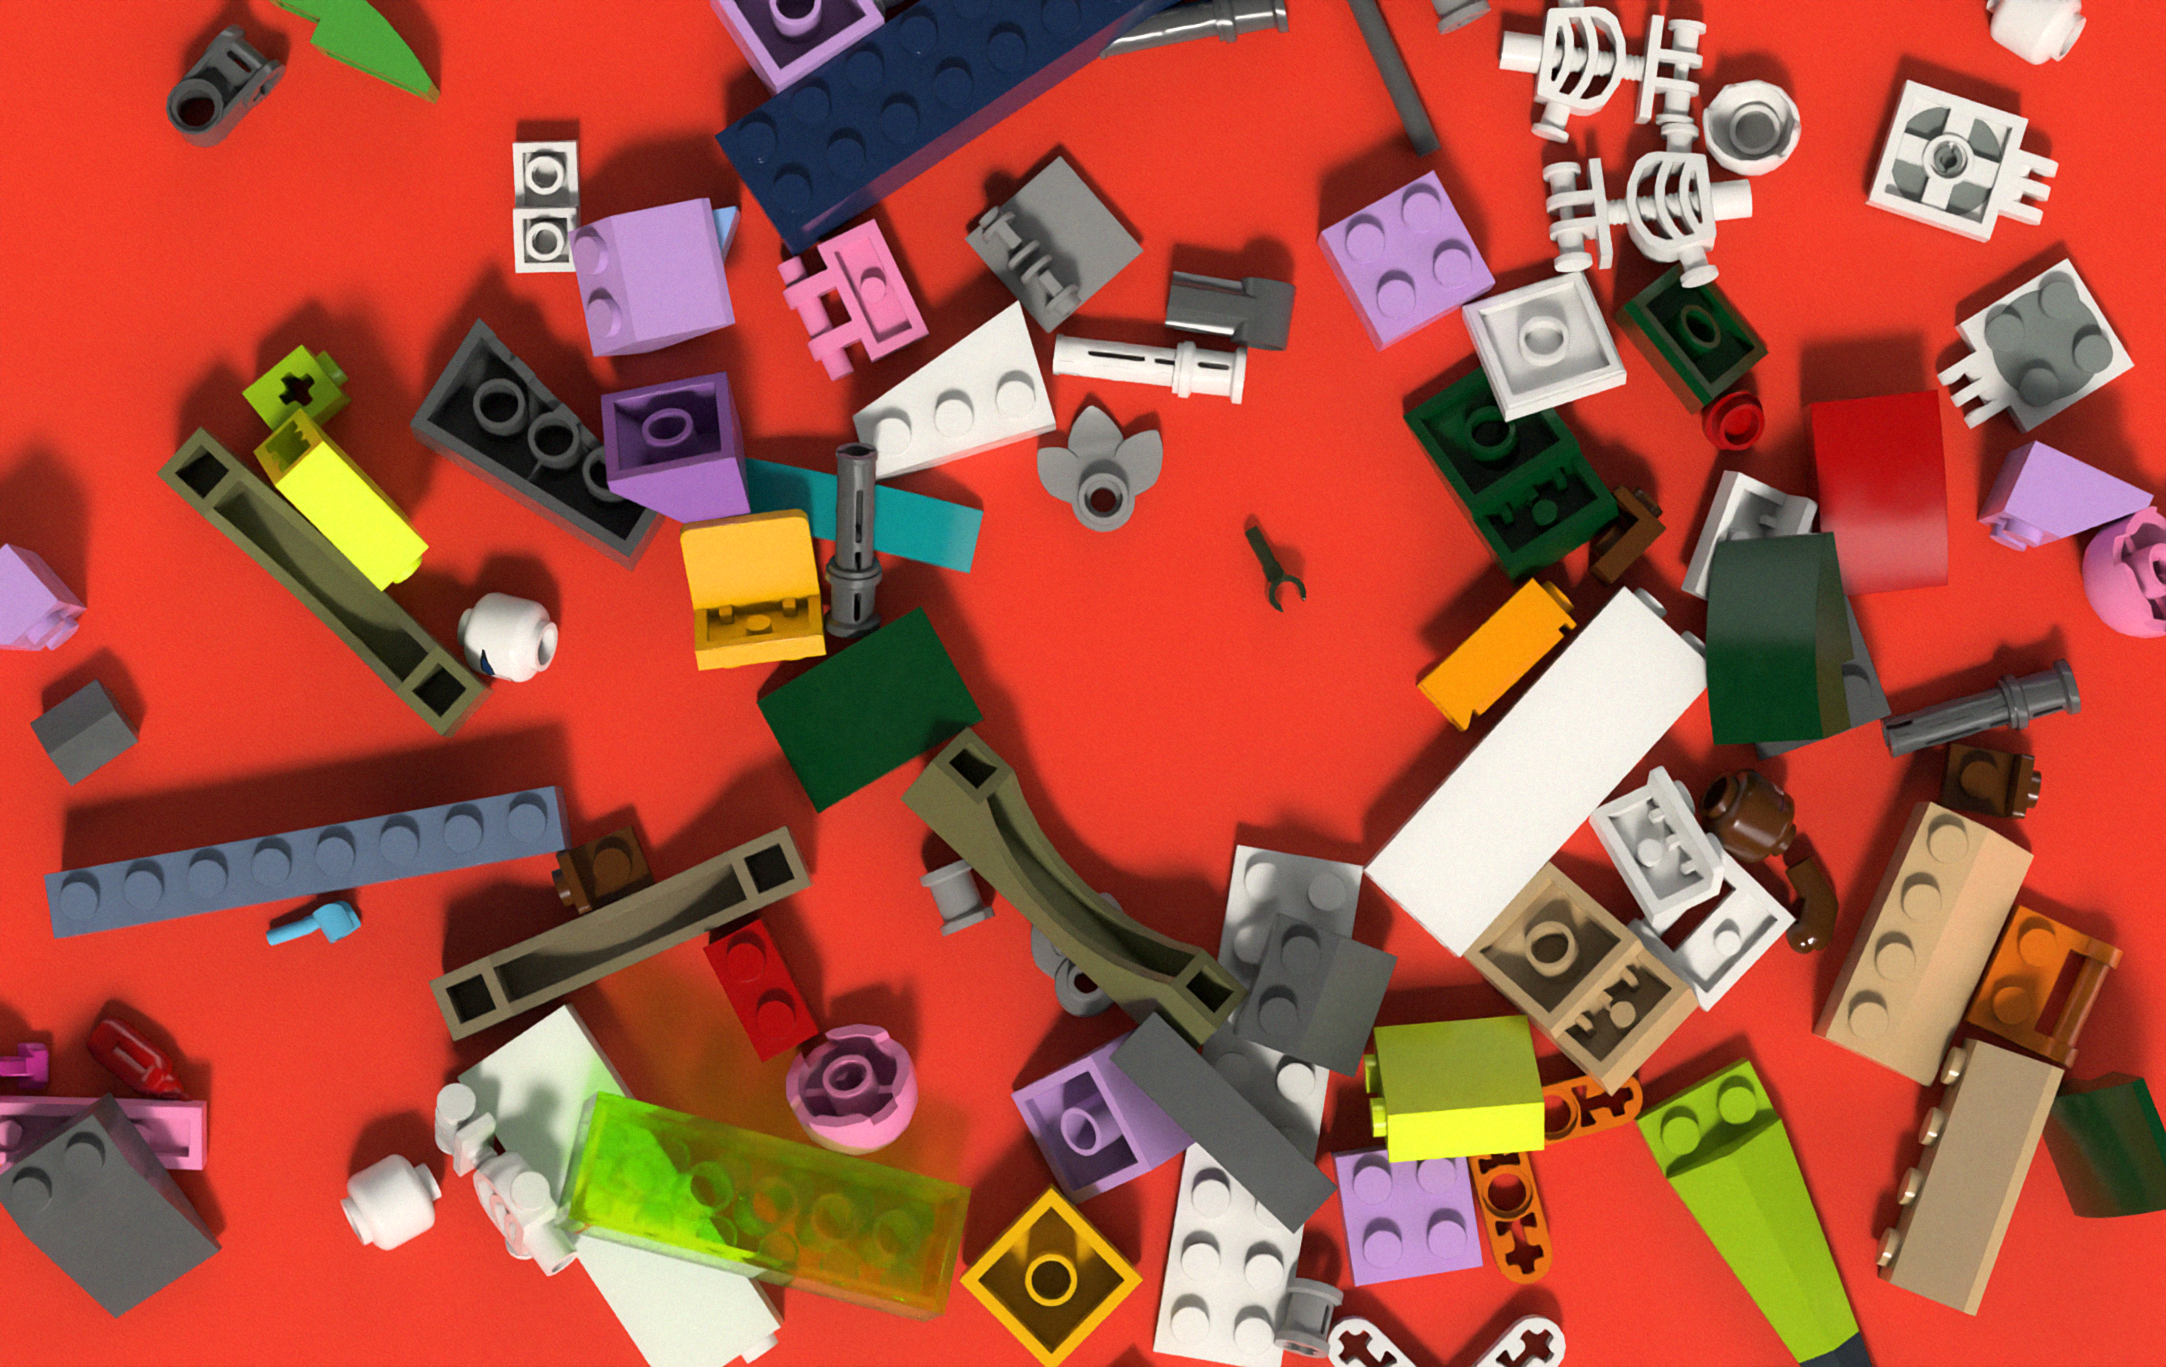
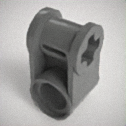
M233 24L212 41L201 59L173 87L166 103L168 119L185 141L192 145L205 148L217 145L226 139L228 134L253 107L257 106L273 91L282 79L286 66L277 59L272 61L267 59L245 39V30L238 24ZM234 60H239L251 72L247 73ZM199 100L212 101L215 105V110L209 122L198 127L189 126L185 123V113L191 104Z

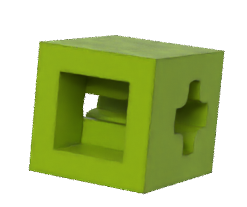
M302 344L242 392L273 432L299 408L320 427L352 401L341 387L349 378L326 350H323L315 356L311 350ZM299 379L308 385L313 384L308 390L313 400L306 406L297 401L291 402L296 396L292 385Z

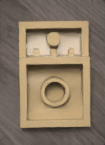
M1550 861L1525 885L1462 954L1521 1014L1527 1015L1528 1020L1610 1096L1631 1077L1700 1005L1688 984L1644 948L1641 940Z

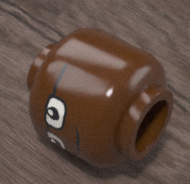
M1740 769L1732 774L1730 772H1723L1710 783L1701 797L1699 813L1702 815V830L1704 834L1713 833L1725 851L1744 863L1760 862L1770 854L1772 856H1779L1789 847L1795 837L1796 825L1792 823L1795 815L1793 798L1782 788L1753 769Z

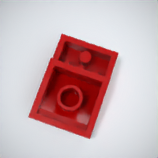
M1938 389L1810 403L1803 407L1802 416L1809 472L1805 474L1807 497L1818 503L1812 521V533L1834 532L1843 593L1847 596L1948 585L1947 491Z

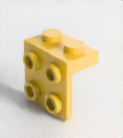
M789 509L686 523L681 527L680 542L694 609L695 654L699 671L735 668L741 665L780 660H799L805 657L826 655L823 602L809 519L806 512L801 509Z

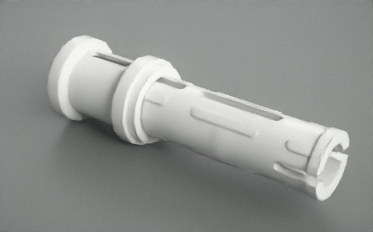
M1057 334L1053 359V375L1066 374L1109 379L1112 381L1172 387V393L1178 394V397L1188 398L1191 392L1227 396L1230 397L1232 404H1241L1248 348L1238 347L1235 353L1196 348L1194 341L1185 340L1184 343H1178L1177 349Z

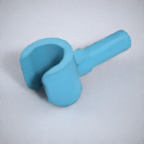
M339 900L322 906L312 915L306 916L302 920L266 931V936L269 944L273 946L311 934L321 928L329 943L333 944L357 930L361 926V922L350 904Z

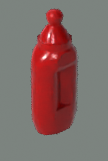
M113 1015L108 1016L87 1041L86 1047L92 1057L136 1093L144 1096H155L161 1100H179L183 1102L194 1100L192 1094L184 1092L180 1079L181 1076L175 1071L174 1064L168 1054L126 1020Z

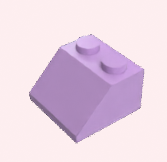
M699 198L613 215L568 232L593 357L650 353L735 324L709 198Z
M2035 440L2008 452L1977 521L1992 528L1989 534L1991 539L2014 550L2024 552L2027 545L2038 547L2149 507L2154 495Z
M6 543L0 549V649L40 651L47 646L51 651L58 648L78 630L80 625L75 619L87 608L36 552Z
M1135 1029L1094 1048L1011 1094L1064 1195L1074 1206L1155 1169L1196 1143L1189 1134L1109 1059V1056Z

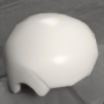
M1758 79L1735 83L1734 85H1725L1708 108L1704 109L1702 116L1707 150L1723 168L1742 176H1761L1782 165L1796 148L1802 130L1799 111L1794 101L1781 87Z

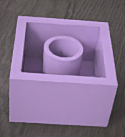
M709 0L710 6L772 98L885 24L883 16L872 0Z
M1434 170L1323 230L1317 241L1377 352L1386 349L1488 293L1496 283Z
M1386 1144L1331 1153L1335 1185L1338 1187L1336 1191L1349 1274L1355 1286L1483 1266L1466 1156L1389 1163Z

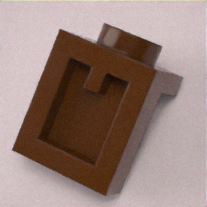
M1620 484L1611 493L1617 502L1619 513L1632 526L1626 531L1617 523L1591 549L1599 559L1588 571L1605 588L1611 585L1667 529L1658 520L1663 511L1639 487H1635L1629 492Z
M1948 743L1937 805L1944 808L2011 820L2024 819L2026 809H2033L2036 806L2040 793L2041 773L2040 771L2033 770L2035 756L2022 753L2011 754Z
M631 825L572 850L556 854L560 868L551 871L554 884L563 904L567 907L575 903L579 914L589 913L657 884L634 827Z

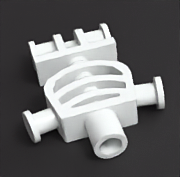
M1558 0L1559 8H1550L1543 19L1541 36L1503 31L1498 69L1536 74L1533 101L1546 105L1541 122L1533 123L1531 132L1537 136L1555 142L1567 143L1569 134L1564 130L1569 114L1589 116L1601 111L1623 78L1639 81L1634 123L1646 125L1651 119L1654 93L1665 95L1663 114L1656 115V124L1663 126L1668 123L1682 122L1694 125V119L1688 117L1690 99L1691 97L1698 96L1699 84L1687 81L1689 69L1702 68L1703 57L1697 54L1699 35L1706 33L1707 25L1704 23L1684 19L1670 20L1668 22V30L1674 32L1671 50L1661 49L1664 16L1652 15L1647 22L1644 51L1641 57L1631 54L1626 55V43L1617 17L1606 8L1596 6L1584 7V0ZM1571 24H1575L1579 31L1583 49L1574 46ZM1594 25L1605 32L1611 52L1598 50V40ZM1557 33H1558V38H1559V43H1560L1559 46L1556 45ZM1658 65L1673 67V79L1656 77ZM1552 69L1558 70L1554 81L1551 80ZM1569 72H1581V77L1570 95L1559 92ZM1593 75L1607 76L1609 78L1607 86L1601 95L1589 99L1580 98L1588 88Z
M1682 122L1668 123L1661 127V138L1667 141L1666 152L1647 153L1636 161L1623 200L1620 198L1618 200H1606L1601 158L1588 159L1586 172L1588 190L1577 191L1576 178L1581 175L1579 164L1574 162L1551 164L1545 167L1542 173L1543 179L1550 182L1552 196L1545 201L1546 211L1551 215L1560 216L1561 221L1555 222L1549 227L1550 239L1558 242L1560 255L1554 259L1555 270L1560 272H1576L1589 268L1593 264L1592 255L1585 252L1583 240L1595 239L1599 270L1610 269L1613 258L1610 225L1626 223L1630 238L1645 258L1656 263H1669L1681 260L1685 272L1680 277L1683 287L1692 288L1709 283L1719 275L1717 266L1709 265L1705 252L1713 250L1717 235L1715 221L1752 217V194L1749 180L1742 179L1710 183L1706 156L1704 154L1692 153V142L1699 138V128ZM1657 175L1653 196L1637 197L1640 183ZM1670 176H1681L1677 192L1666 195L1665 186ZM1689 185L1693 186V192L1689 191ZM1591 213L1592 217L1575 218L1574 214ZM1677 218L1679 220L1683 234L1675 226L1672 219ZM1642 221H1654L1655 228L1660 237L1652 235Z
M460 1083L445 1086L437 1096L435 1111V1141L437 1146L443 1152L454 1157L453 1169L459 1177L473 1168L477 1170L473 1175V1182L478 1198L491 1221L505 1237L506 1248L510 1255L521 1260L534 1258L546 1276H552L560 1272L574 1261L579 1252L556 1223L557 1205L550 1197V1186L547 1179L542 1174L533 1171L517 1151L508 1150L498 1157V1153L494 1152L496 1120L489 1111L484 1115L480 1113L476 1107L475 1094L468 1086Z

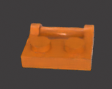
M2015 904L1963 1020L2048 1060L2072 1069L2079 1053L2074 1048L2109 968L2116 970L2124 952L2022 905ZM2069 951H2072L2086 959L2051 1036L2048 1037L2034 1031L2067 955Z

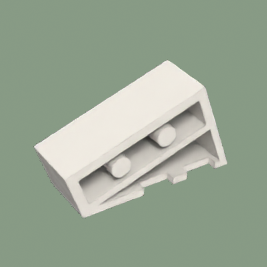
M1019 300L852 417L860 443L872 445L878 451L875 484L1056 430L1055 418Z

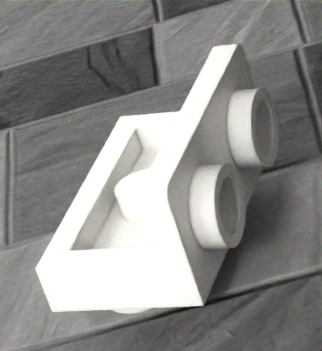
M1724 470L1681 590L1708 601L1717 543L1727 540L1812 533V521L1818 503L1807 497L1788 495L1740 472Z
M1662 765L1650 770L1647 785L1596 808L1589 817L1590 825L1651 926L1718 895L1725 874V867H1727V858L1721 843L1713 833L1704 834L1693 816L1695 814V806L1689 791L1681 781L1676 780L1673 782Z

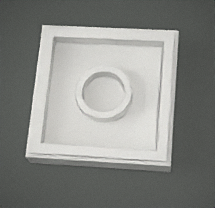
M1583 270L1568 272L1462 306V319L1505 422L1626 384L1627 372Z

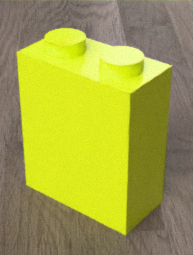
M301 408L253 451L274 486L381 592L392 582L400 583L406 580L419 567L423 558L421 554L429 546L405 512Z
M1527 1015L1373 1027L1374 1054H1363L1364 1084L1366 1093L1378 1092V1098H1370L1369 1100L1373 1137L1385 1136L1389 1163L1544 1150L1545 1102Z

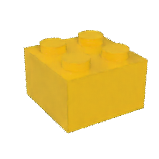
M1050 1183L961 1273L959 1281L1045 1367H1057L1143 1281L1142 1273Z

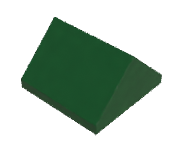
M1680 261L1626 303L1612 319L1689 413L1693 415L1769 352L1712 282L1692 288L1682 286L1680 277L1685 272Z

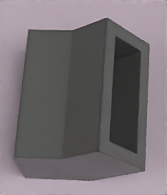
M97 679L30 723L48 756L71 786L139 742V731L125 714L113 692Z

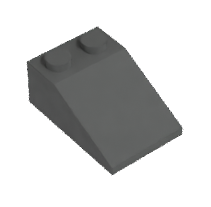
M110 1092L6 1160L0 1167V1202L24 1235L115 1319L198 1266L222 1248L216 1237Z

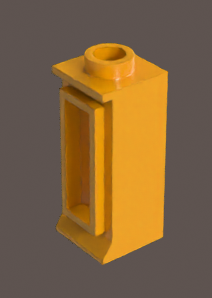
M1533 578L1530 579L1416 687L1459 732L1465 731L1469 726L1472 712L1476 717L1484 713L1564 637L1558 630L1560 627L1564 632H1567L1577 625L1568 615L1574 609V606L1550 581L1547 580L1540 586Z

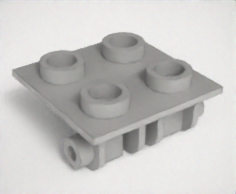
M1061 156L1056 158L1000 208L995 206L986 213L978 222L980 226L965 238L967 243L1048 334L1144 251Z

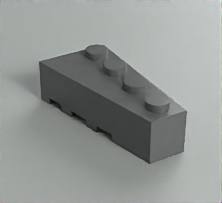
M478 317L409 423L415 440L632 572L666 520L665 515L610 492L607 483L604 445Z

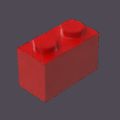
M760 918L703 948L762 1063L824 1031L766 918Z

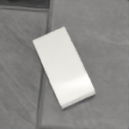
M579 140L515 141L513 143L515 272H576L568 232L581 227Z

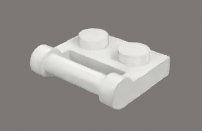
M1725 850L1727 867H1725L1723 880L1733 889L1673 951L1659 938L1685 911L1651 926L1646 916L1641 921L1635 917L1626 926L1641 940L1644 948L1691 987L1700 1004L1699 1007L1706 1012L1713 1007L1796 920Z

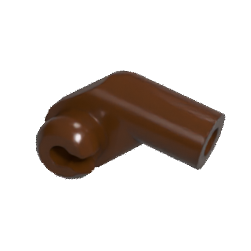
M1811 855L1784 871L1803 902L1799 920L1793 922L1786 930V938L1790 947L1800 954H1808L1813 949L1822 950L1830 943L1839 908L1835 893Z

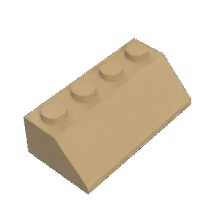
M1933 802L1915 803L1812 1034L1924 1086L1931 1087L2034 855L1990 828Z
M1964 1038L1961 1049L1954 1046L1950 1050L1941 1073V1083L1947 1084L1940 1107L1939 1109L1935 1107L1929 1109L1920 1130L1919 1143L1924 1144L1925 1148L1917 1169L1913 1167L1908 1168L1899 1187L1897 1203L1904 1205L1895 1229L1888 1227L1885 1230L1876 1251L1875 1263L1881 1265L1878 1278L1964 1313L1976 1316L2062 1079L2063 1069L1969 1038Z

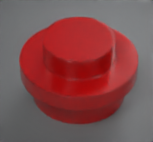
M1732 388L1721 392L1708 404L1702 417V430L1705 437L1715 447L1723 450L1740 451L1749 448L1760 438L1765 426V418L1760 401L1751 392L1742 388Z

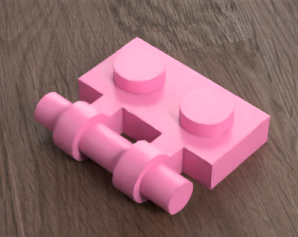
M875 219L817 245V250L827 268L822 272L810 277L800 256L789 259L777 266L787 287L782 294L790 310H798L811 337V341L807 343V346L814 361L822 360L832 382L854 372L853 366L844 350L854 343L861 341L871 363H874L929 337L925 323ZM837 289L851 321L834 329L820 297Z

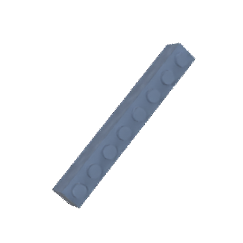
M550 786L44 875L53 935L54 939L558 853L572 850L573 843L563 787Z

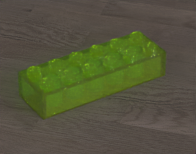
M598 1090L583 1103L553 1228L889 1314L927 1322L945 1315L972 1188Z

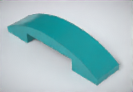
M745 457L751 513L741 515L801 509L808 515L811 537L836 542L837 475ZM875 484L873 551L970 574L984 512L963 505Z

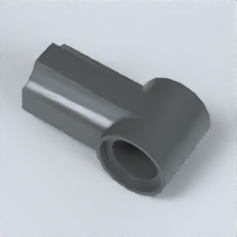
M1174 271L1165 327L1230 337L1232 343L1245 347L1285 351L1287 350L1297 287L1289 283L1264 278L1242 277L1239 282Z

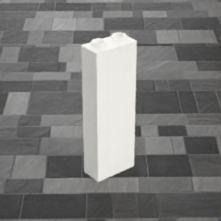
M1625 586L1617 589L1364 865L1363 873L1452 955L1456 957L1462 956L1707 687L1706 645L1687 630L1681 636L1673 631L1661 620L1667 614L1665 608L1644 589L1638 587L1634 593Z
M572 1003L563 1005L457 1077L461 1084L468 1086L474 1092L476 1107L480 1113L484 1115L489 1111L496 1120L495 1135L506 1151H517L533 1171L542 1174L547 1179L550 1186V1197L557 1205L556 1223L579 1252L577 1258L650 1367H723L739 1355L748 1364L779 1343L773 1332L782 1326L784 1319Z

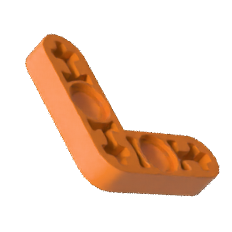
M1586 1073L1541 1085L1543 1097L1547 1095L1559 1096L1566 1102L1569 1110L1567 1123L1561 1129L1554 1132L1544 1131V1146L1612 1129L1631 1122L1640 1112L1643 1103V1092L1638 1080L1631 1075L1620 1087L1628 1088L1629 1098L1620 1102V1113L1612 1115V1111L1607 1106L1589 1108L1586 1111L1592 1118V1122L1581 1125V1107L1571 1091L1572 1088L1583 1085L1582 1096L1586 1099L1601 1095L1605 1092L1604 1089ZM1515 1152L1516 1163H1496L1482 1172L1480 1171L1478 1160L1492 1159L1491 1154L1466 1156L1491 1253L1498 1270L1510 1281L1519 1284H1530L1542 1279L1550 1270L1553 1261V1251L1527 1152ZM1510 1173L1521 1180L1524 1186V1195L1517 1207L1511 1210H1500L1491 1204L1488 1198V1188L1495 1177ZM1531 1212L1534 1223L1532 1225L1520 1224L1525 1241L1531 1246L1539 1245L1540 1254L1531 1258V1269L1522 1271L1516 1262H1506L1505 1254L1515 1250L1511 1230L1506 1228L1497 1234L1495 1222L1516 1221Z

